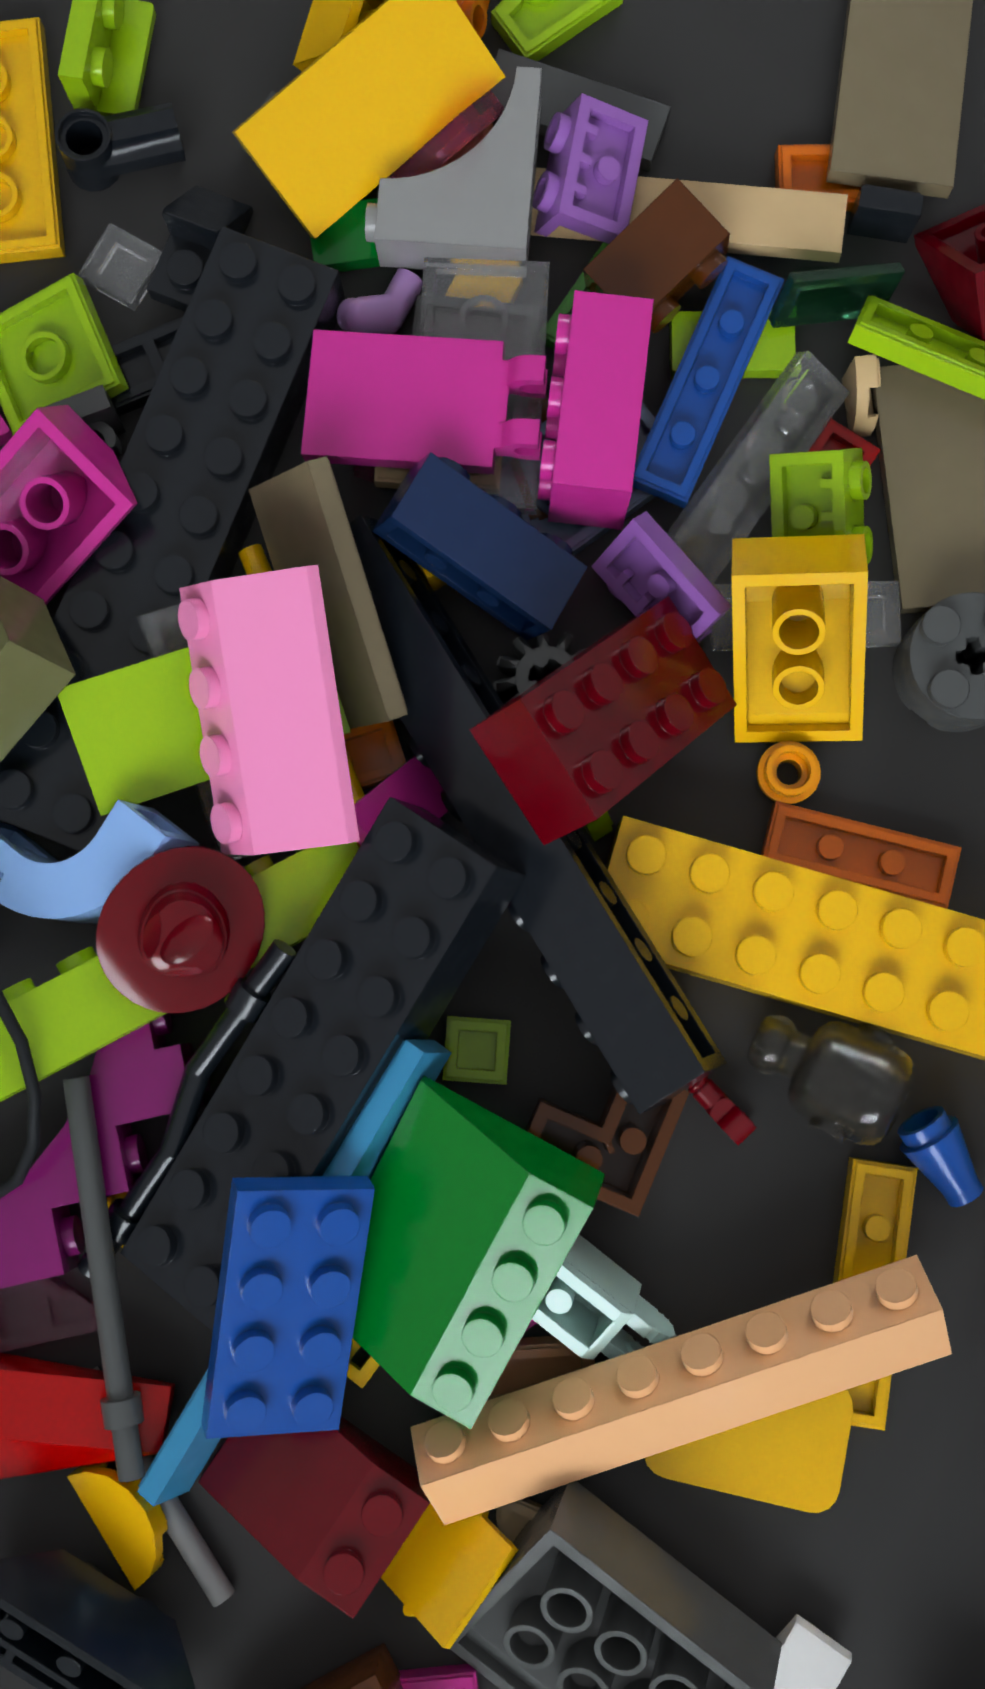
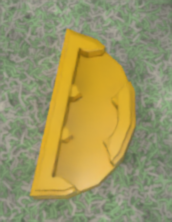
M106 1462L79 1466L67 1478L135 1591L162 1566L164 1561L162 1535L168 1530V1524L161 1505L153 1507L137 1492L142 1478L131 1482H119L117 1471L106 1468L109 1465Z

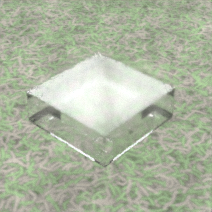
M109 223L78 274L85 284L136 311L148 292L147 286L162 251L116 225Z

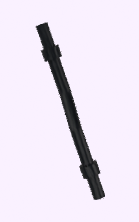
M275 939L250 975L243 979L240 977L231 992L224 999V1003L227 1006L186 1064L159 1150L124 1199H115L108 1209L115 1255L121 1246L126 1244L194 1129L211 1074L248 1022L256 1023L272 997L270 991L295 958V950L286 942ZM85 1252L77 1263V1267L83 1275L90 1278L87 1253Z

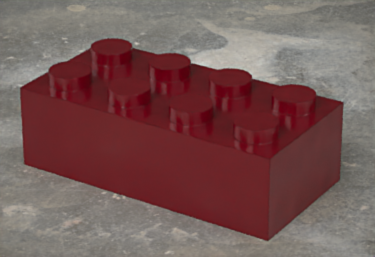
M667 596L609 632L469 730L543 845H546L600 818L737 704L727 690L723 677L714 669L692 634L689 623L679 613L670 597Z

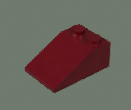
M343 1417L340 1419L339 1430L228 1437L198 1481L298 1581L352 1619H354L430 1504V1501L420 1487L417 1469Z

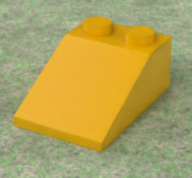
M864 534L732 538L734 701L737 704L734 707L735 743L863 741L868 564Z

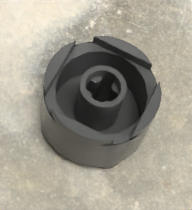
M960 593L947 597L935 604L910 627L894 654L893 680L900 700L909 710H913L918 716L927 721L926 724L941 731L966 732L985 725V593ZM959 653L962 654L964 660L971 662L973 666L972 672H970L968 664H957L956 656Z

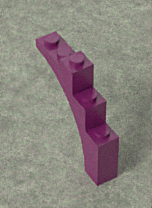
M170 1013L159 1017L96 1052L90 1072V1082L106 1196L130 1191L148 1165L143 1138L140 1134L133 1135L131 1122L171 1113L185 1066L194 1054L192 1043L167 1047L165 1035L172 1033ZM210 1078L205 1092L210 1091ZM68 1119L64 1127L29 1169L24 1183L0 1198V1289L64 1275L77 1267V1263L80 1261L79 1254L84 1253L85 1238L81 1221L77 1215L71 1216L69 1209L70 1204L79 1203Z

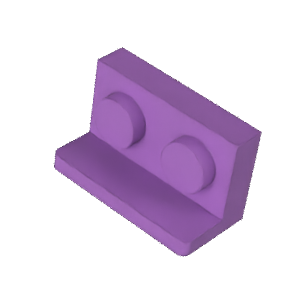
M583 93L563 113L556 112L548 125L544 138V149L550 152L547 168L539 178L533 194L532 206L538 210L534 232L547 237L556 228L562 226L610 244L629 225L649 120Z
M647 511L633 518L591 566L606 583L611 594L621 600L635 616L669 596L679 613L689 623L692 634L698 643L710 634V628L732 607Z

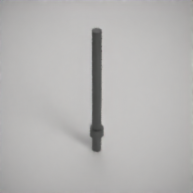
M90 1075L63 1079V1087L106 1389V1397L100 1400L103 1425L105 1430H111L118 1481L131 1482L145 1476L138 1426L145 1419L141 1392L133 1390Z

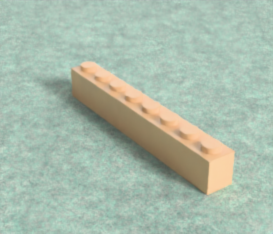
M914 1255L490 1399L485 1403L472 1429L446 1415L410 1427L420 1487L443 1524L447 1525L951 1355L952 1351L943 1308L918 1256Z

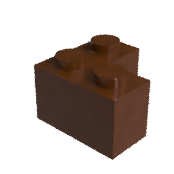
M613 1086L599 1122L539 1098L526 1131L605 1173L606 1175L597 1200L639 1217L690 1092L684 1090L666 1103L639 1114L634 1105L627 1103Z

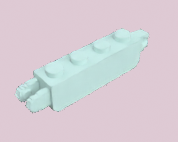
M580 1234L532 1318L580 1358L594 1360L600 1352L611 1359L644 1347L622 1329L625 1324L643 1338H647L649 1343L653 1344L677 1336L673 1328L674 1325L669 1322V1319L664 1314L659 1313L658 1309L639 1295L642 1284Z

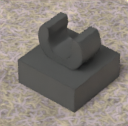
M103 385L45 406L68 404L114 451L116 457L121 456L122 445L117 435L126 432L113 401Z

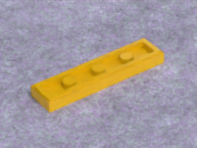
M849 1157L833 1283L907 1257L918 1168ZM892 1375L848 1389L853 1399L851 1426L885 1431Z

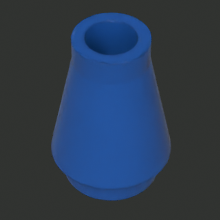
M932 1106L913 1114L899 1126L897 1133L902 1139L900 1150L943 1194L949 1206L960 1207L966 1205L981 1195L984 1187L977 1177L956 1116L947 1115L942 1106Z

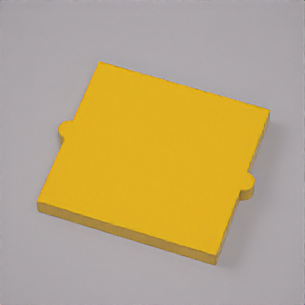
M430 1503L381 1576V1579L404 1604V1615L416 1617L442 1648L450 1649L519 1549L488 1518L489 1511L444 1525Z

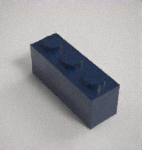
M431 452L409 470L372 532L525 640H530L552 630L588 567L572 555L573 551L565 541L555 535L541 533L523 520L520 510L513 503L500 496H490L471 482L468 472L460 464L445 457H437Z

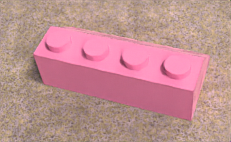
M318 565L216 579L179 588L181 603L178 608V623L182 635L188 642L192 667L189 676V691L193 703L199 710L203 735L200 743V759L210 779L214 804L211 810L210 821L214 836L220 842L221 852L226 855H261L360 841Z

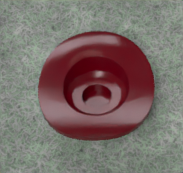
M184 846L158 852L144 859L128 871L107 897L99 915L96 929V949L100 965L110 983L123 996L146 1009L162 1013H185L205 1008L230 993L240 977L243 979L251 969L263 940L265 928L263 900L256 883L248 871L236 860L218 850L199 846Z

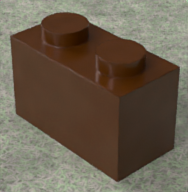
M677 178L583 269L585 286L590 292L654 299L650 330L655 334L663 329L679 312L681 305L677 301L694 284L700 289L705 288L725 268L728 260L724 256L728 253L730 233Z

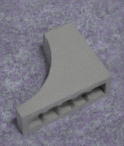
M517 66L513 88L501 116L488 134L473 149L459 159L444 167L416 176L380 178L378 202H368L365 214L366 242L375 243L380 267L527 277L533 210L532 200L535 187L542 106V68Z

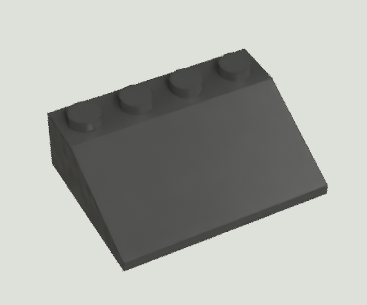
M575 1481L560 1486L539 1508L533 1519L527 1522L512 1542L519 1551L450 1648L451 1651L499 1689H774L782 1643L580 1483Z

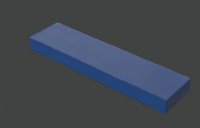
M730 256L726 257L728 263L715 282L635 464L634 488L684 509L688 504L785 280Z

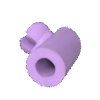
M398 268L384 294L347 298L340 303L336 315L340 328L346 332L396 333L407 318L417 299V295L420 294L424 286V282L415 273L404 268Z

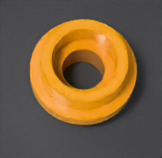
M782 741L772 745L763 753L757 764L756 777L760 789L769 799L774 802L796 804L804 801L814 793L820 782L821 768L816 755L810 748L799 742ZM790 763L797 769L798 779L795 784H784L778 779L777 767L779 764Z

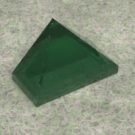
M900 262L799 267L789 274L768 319L773 328L858 319L868 295H873L889 302L905 270Z

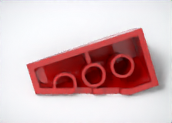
M0 1353V1479L115 1461L111 1430L104 1429L100 1400L106 1397L103 1371ZM132 1376L133 1390L141 1392L145 1419L142 1423L138 1424L142 1455H154L158 1453L167 1438L175 1384Z

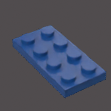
M368 1176L232 1178L201 1422L206 1439L339 1430L375 1188Z

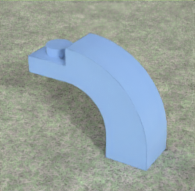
M119 799L92 841L73 857L60 862L15 825L0 822V904L15 912L31 917L75 923H98L102 907L110 892L119 880L134 866L158 852L175 847L199 846L200 843L156 809Z

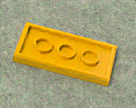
M385 0L234 129L232 133L310 237L316 239L379 185L380 178L389 177L506 76L456 0Z
M40 17L0 21V264L66 257L45 28Z

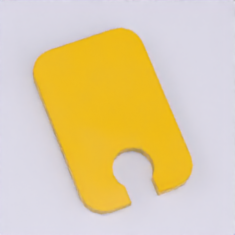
M847 1389L646 1457L645 1461L654 1474L665 1479L808 1513H820L828 1510L836 1502L840 1493L853 1417V1399Z

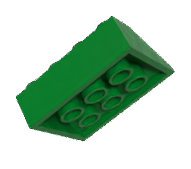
M423 1076L370 1179L375 1192L353 1339L410 1396L472 1429L591 1214L606 1174L434 1080Z

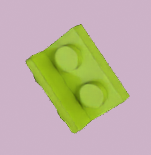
M72 0L58 77L74 110L88 108L99 112L102 116L138 109L156 20V11L151 2L139 0Z
M862 448L769 454L772 537L864 534L867 564H869L873 554V536L871 528L864 526V500H867L871 493L872 474L868 461H863Z

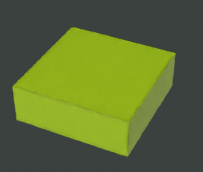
M447 1016L445 1048L452 1053L443 1067V1080L507 1085L511 1020Z

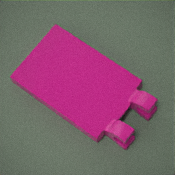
M313 330L301 455L305 462L327 456L330 464L411 469L431 452L437 457H445L457 462L468 473L493 475L496 456L541 461L543 434L540 432L541 420L516 418L507 421L509 394L546 399L548 384L546 355H519L505 360L506 350L504 341Z

